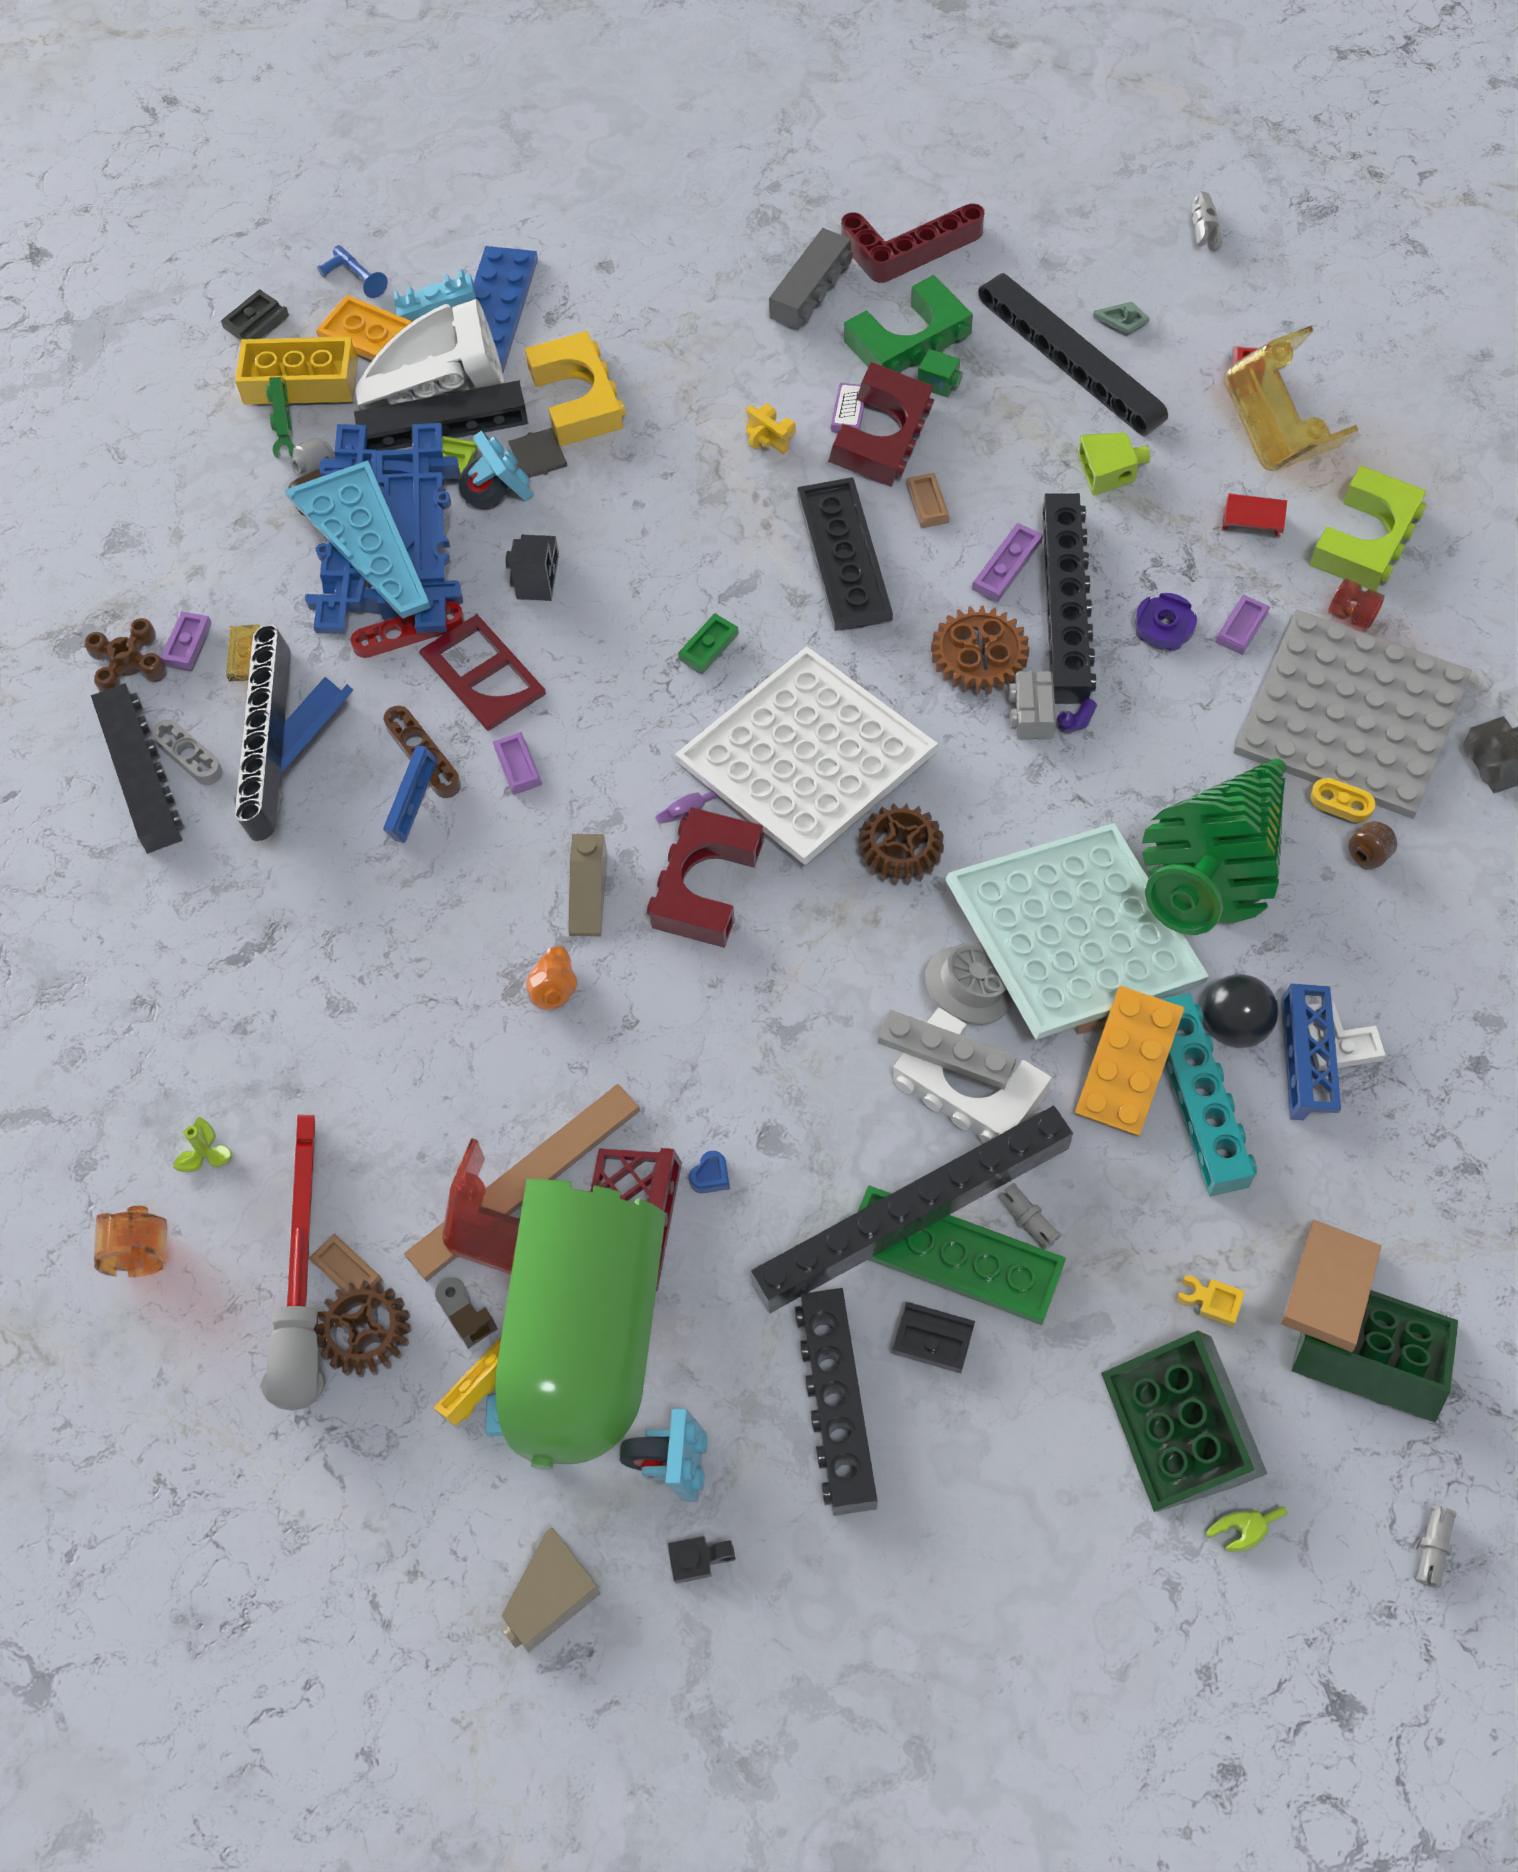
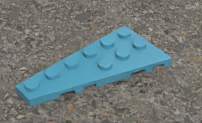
M368 460L285 490L286 496L401 618L430 608L427 596Z

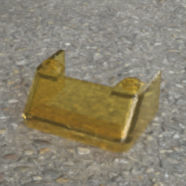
M1312 325L1271 340L1234 363L1224 375L1225 386L1258 460L1269 471H1278L1338 448L1358 431L1357 425L1330 434L1325 422L1319 418L1312 417L1301 421L1278 371L1291 362L1293 350H1296L1314 331Z

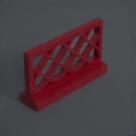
M599 1148L590 1192H593L594 1186L611 1187L613 1190L618 1191L614 1184L631 1173L638 1184L624 1195H620V1199L629 1201L644 1190L649 1196L648 1202L666 1213L656 1291H658L682 1161L676 1151L671 1148H661L660 1152ZM607 1159L621 1160L625 1165L624 1168L610 1178L604 1172ZM644 1162H655L653 1173L643 1180L634 1171Z

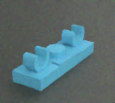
M460 269L458 270V278L451 280L449 275L445 274V282L428 285L416 292L409 286L407 287L408 294L404 296H399V293L394 291L396 315L407 320H413L445 304H449L452 307L476 299L473 279L470 274L465 275L464 271Z

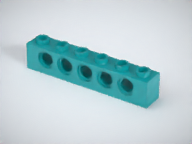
M1191 993L1163 998L1162 1000L1185 1007L1177 1030H1185L1189 1035L1182 1036L1176 1032L1165 1068L1209 1197L1249 1188L1254 1176L1257 1174L1256 1162L1253 1155H1248L1244 1145L1246 1142L1245 1131L1242 1124H1237L1233 1114L1235 1112L1234 1100L1231 1093H1226L1223 1086V1069L1219 1062L1215 1063L1212 1055L1214 1050L1211 1035L1204 1032L1201 1007L1198 1003L1194 1004ZM1186 1059H1194L1200 1065H1190L1186 1062ZM1196 1089H1205L1210 1093V1096H1202ZM1215 1119L1221 1126H1211L1206 1120ZM1217 1150H1226L1232 1157L1224 1158L1218 1154Z

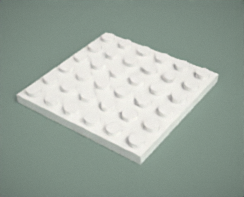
M806 646L679 750L675 757L676 762L752 823L763 825L764 833L806 865L938 751V743Z

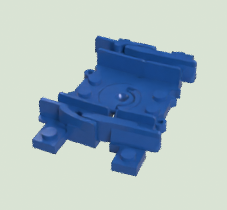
M337 424L334 448L335 459L325 458L320 461L319 470L321 476L368 460L430 604L429 609L415 614L416 632L447 631L446 602L462 604L463 595L459 581H448L445 566L450 562L449 554H441L439 550L445 547L450 548L449 539L445 537L443 510L451 506V499L445 489V479L459 478L460 468L458 459L455 456L443 457L442 424H412L413 449L383 451L366 450L368 436L366 425ZM324 536L326 543H320L315 548L318 559L322 561L320 578L323 594H305V602L308 608L315 610V633L346 634L348 611L381 614L384 621L399 617L400 615Z

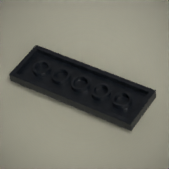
M854 477L797 487L799 503L834 631L893 620V611Z

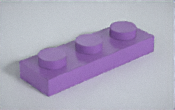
M1017 522L974 580L972 590L999 602L1042 543L1043 534Z

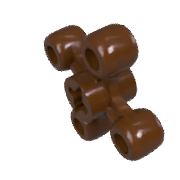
M145 618L134 620L130 625L129 638L118 637L110 642L101 632H92L86 636L84 646L92 658L100 660L107 657L110 659L108 667H102L94 674V683L100 692L119 686L121 675L130 676L141 671L144 677L150 681H158L165 675L166 667L159 655L154 653L142 655L140 653L142 646L151 644L156 638V631L149 620Z

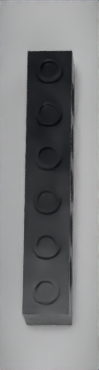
M843 1288L800 1294L801 1306L795 1307L797 1327H804L806 1340L800 1341L803 1362H810L812 1375H805L808 1397L815 1396L817 1410L811 1411L813 1432H821L822 1446H816L819 1469L826 1468L828 1482L821 1483L824 1505H832L833 1516L876 1510L878 1500ZM820 1325H827L832 1328L833 1332L829 1336L821 1337L814 1330ZM826 1359H832L839 1366L836 1370L827 1372L822 1370L819 1365ZM831 1394H839L845 1401L838 1407H831L824 1400ZM843 1429L850 1434V1438L846 1442L837 1443L831 1439L830 1435L834 1430ZM842 1465H850L855 1469L856 1474L851 1479H841L837 1476L836 1470Z

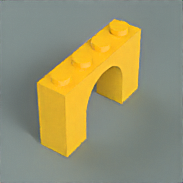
M588 330L524 348L527 367L535 387L564 379H580L593 386L586 395L579 399L548 407L551 427L559 447L623 429L622 416H626L622 399H616L617 389L614 380H608L609 371L605 360L600 361L601 353L596 340H591Z

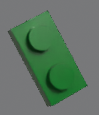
M714 613L678 652L679 660L703 674L739 634L738 626Z

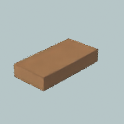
M935 473L907 478L906 485L920 527L926 528L949 523V514Z
M333 1234L309 1257L310 1261L345 1294L349 1292V1283H353L356 1289L360 1290L363 1280L368 1281L371 1289L377 1282L381 1283L383 1281L381 1276L336 1234Z

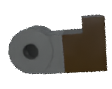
M454 1277L446 1278L437 1285L435 1297L442 1311L468 1349L498 1329L486 1307L478 1313L470 1303L467 1289L460 1279Z

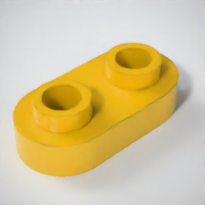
M1331 778L1318 780L1310 794L1312 804L1319 810L1356 823L1367 821L1375 808V800L1369 792ZM1322 796H1327L1331 800L1325 799ZM1352 807H1357V808H1359L1361 811L1355 810V809H1353Z

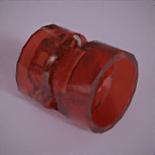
M1345 578L1335 593L1329 606L1328 614L1341 620L1350 618L1352 625L1368 631L1381 609L1385 595L1372 589L1363 591L1361 584ZM1352 601L1357 602L1356 606H1355L1354 604H1352L1351 602H1352Z

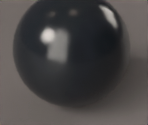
M1245 974L1229 975L1214 983L1206 993L1202 1004L1203 1022L1210 1035L1218 1042L1233 1048H1249L1260 1044L1272 1033L1278 1019V1004L1272 990L1258 978Z

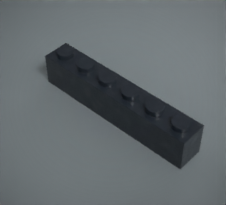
M520 380L354 411L356 425L367 426L366 450L376 451L412 447V424L441 423L443 436L451 438L475 435L480 431L486 433L529 424Z
M126 683L91 695L138 839L146 853L148 854L183 841L179 829L183 828L184 824L178 810H172L171 804L176 803L170 787H164L163 781L167 779V775L162 763H156L154 757L159 756V752L154 740H148L146 734L151 733V729L145 715L141 717L138 711L143 710V706L138 694H131Z

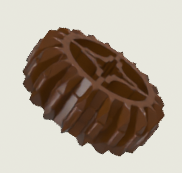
M907 802L903 808H898L893 803L889 811L881 806L879 815L871 813L869 822H864L862 832L859 834V854L863 857L864 866H870L872 876L881 872L883 882L888 877L893 878L895 885L899 882V879H905V882L909 885L912 877L917 878L921 882L924 873L931 875L934 866H938L941 861V855L944 852V835L939 830L940 825L938 821H932L930 812L921 815L920 806L910 810ZM887 832L888 837L883 839V843L877 845V840ZM925 842L926 847L924 850L915 855L914 851L919 848L920 844Z
M363 1280L360 1290H357L353 1283H349V1292L343 1294L340 1289H336L335 1295L338 1299L335 1302L331 1299H325L324 1304L329 1309L328 1312H318V1318L324 1322L314 1327V1331L321 1335L317 1338L318 1348H324L320 1355L324 1360L331 1359L330 1366L334 1370L342 1366V1372L346 1376H349L355 1369L357 1376L363 1378L366 1368H369L373 1375H377L379 1372L377 1365L382 1363L386 1369H390L392 1365L388 1358L392 1355L400 1359L402 1354L397 1347L408 1346L409 1341L403 1335L412 1331L410 1324L405 1322L410 1318V1313L408 1310H403L405 1303L402 1298L395 1299L396 1293L392 1288L384 1291L383 1285L377 1282L371 1289L368 1281ZM362 1305L355 1314H346L351 1309ZM379 1306L389 1312V1331L383 1329L380 1324H377V1309ZM367 1323L370 1329H364L359 1334L356 1329H358V1327L364 1328ZM338 1327L349 1334L347 1343L350 1346L347 1352L338 1347L336 1339ZM381 1343L374 1350L364 1353L370 1344Z

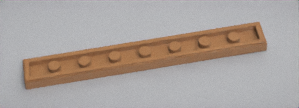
M619 1084L615 1085L404 1253L405 1257L427 1282L522 1206L526 1179L555 1180L640 1112L639 1105Z

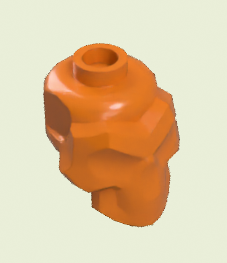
M556 946L547 950V954L539 959L538 965L532 969L527 978L526 987L533 1004L540 1009H557L567 1002L569 997L575 992L577 977L571 967V958L566 948L562 946Z

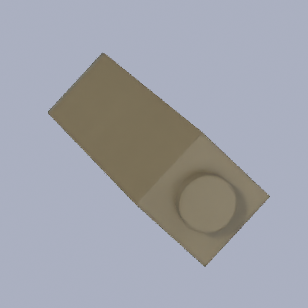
M552 1527L544 1534L501 1615L508 1624L502 1630L515 1649L522 1644L528 1653L601 1594L597 1585Z

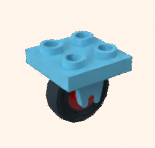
M482 431L477 433L473 439L483 453V456L471 461L463 469L459 478L461 496L470 505L483 509L497 504L504 497L506 491L511 488L526 502L534 493L528 486L531 480L521 468L517 469L515 466L519 463L516 457L508 449L504 452V447L496 437L489 438Z
M672 1409L670 1429L646 1430L645 1437L629 1438L621 1443L620 1462L626 1467L642 1471V1475L646 1476L645 1479L665 1481L682 1501L698 1502V1490H703L705 1481L704 1469L700 1466L701 1455L707 1451V1433L687 1409Z

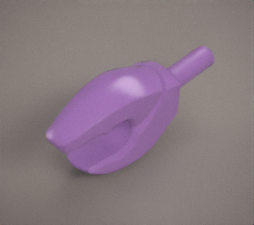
M714 791L701 795L699 792L685 795L657 814L655 818L658 823L680 820L688 816L691 807L701 809L705 806V802L719 795Z

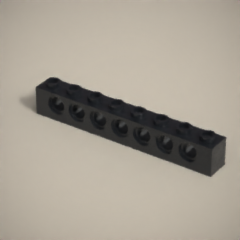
M1045 493L1042 519L1050 671L1053 673L1055 704H1082L1084 699L1090 698V692L1096 691V673H1091L1090 667H1094L1095 650L1094 648H1089V642L1093 641V624H1088L1087 618H1091L1092 601L1091 599H1086V594L1090 593V575H1085V570H1088L1089 553L1083 552V546H1087V528H1082V523H1085L1086 506L1080 504V493Z

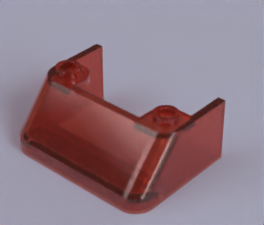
M471 1138L450 1186L442 1240L446 1249L452 1255L511 1275L520 1219L481 1206L485 1198L486 1189L478 1175L485 1158L478 1140ZM594 1179L590 1192H593L594 1186L603 1187L602 1182Z

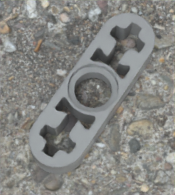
M163 720L154 726L152 736L157 746L196 781L203 785H211L221 778L222 768L218 759L176 722ZM166 733L169 735L173 734L176 741L173 744L170 738L163 735ZM184 748H195L191 756H179ZM200 761L205 767L212 769L209 772L206 770L202 771L199 766Z

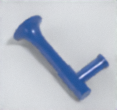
M341 245L334 247L333 255L335 257L317 266L321 276L325 277L326 274L344 264L364 281L363 291L369 298L381 296L388 285L385 274L381 272L369 273Z

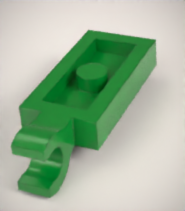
M271 377L269 378L270 385L266 386L267 398L269 403H273L274 414H270V423L272 430L276 431L277 436H279L273 445V454L275 457H281L280 448L286 445L289 448V455L293 456L295 445L292 441L293 430L286 379Z

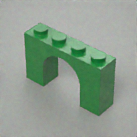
M932 275L911 287V307L929 325L925 330L913 335L891 333L882 327L866 310L844 322V342L867 367H869L870 362L901 373L911 366L921 363L929 349L941 352L946 347L967 338L972 333L973 314L935 275Z

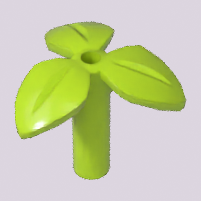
M198 1117L193 1126H188L184 1130V1136L195 1151H184L174 1161L173 1168L180 1172H193L200 1169L203 1158H207L211 1167H220L232 1158V1152L224 1145L210 1148V1145L216 1138L215 1132L206 1120Z

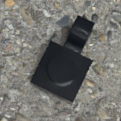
M705 1536L668 1543L675 1584L712 1577L710 1565L736 1560L731 1540L718 1542L707 1547Z

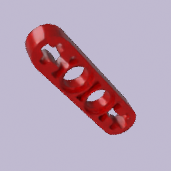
M446 602V615L452 614L454 618L448 620L446 616L447 631L417 633L414 628L415 614L405 618L399 616L360 628L350 638L353 651L359 657L368 658L444 635L464 622L462 608L456 602ZM391 630L401 631L397 638L389 639L386 637V634ZM379 635H380V638H381V641H380V642H378L376 636H379ZM367 640L368 645L363 646L362 641Z

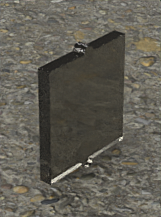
M552 428L535 433L528 432L525 436L508 441L512 454L519 462L517 464L518 468H521L529 478L541 474L548 475V472L567 467L566 459Z

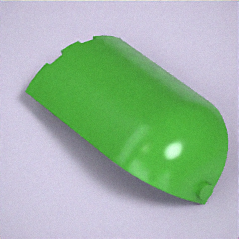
M526 1179L496 1369V1406L500 1427L510 1448L516 1454L529 1460L531 1467L550 1470L553 1469V1464L584 1463L603 1455L625 1436L638 1414L645 1381L666 1213L640 1198L635 1199L634 1203L620 1199L621 1192L609 1188L594 1186L593 1192L571 1189L572 1182Z

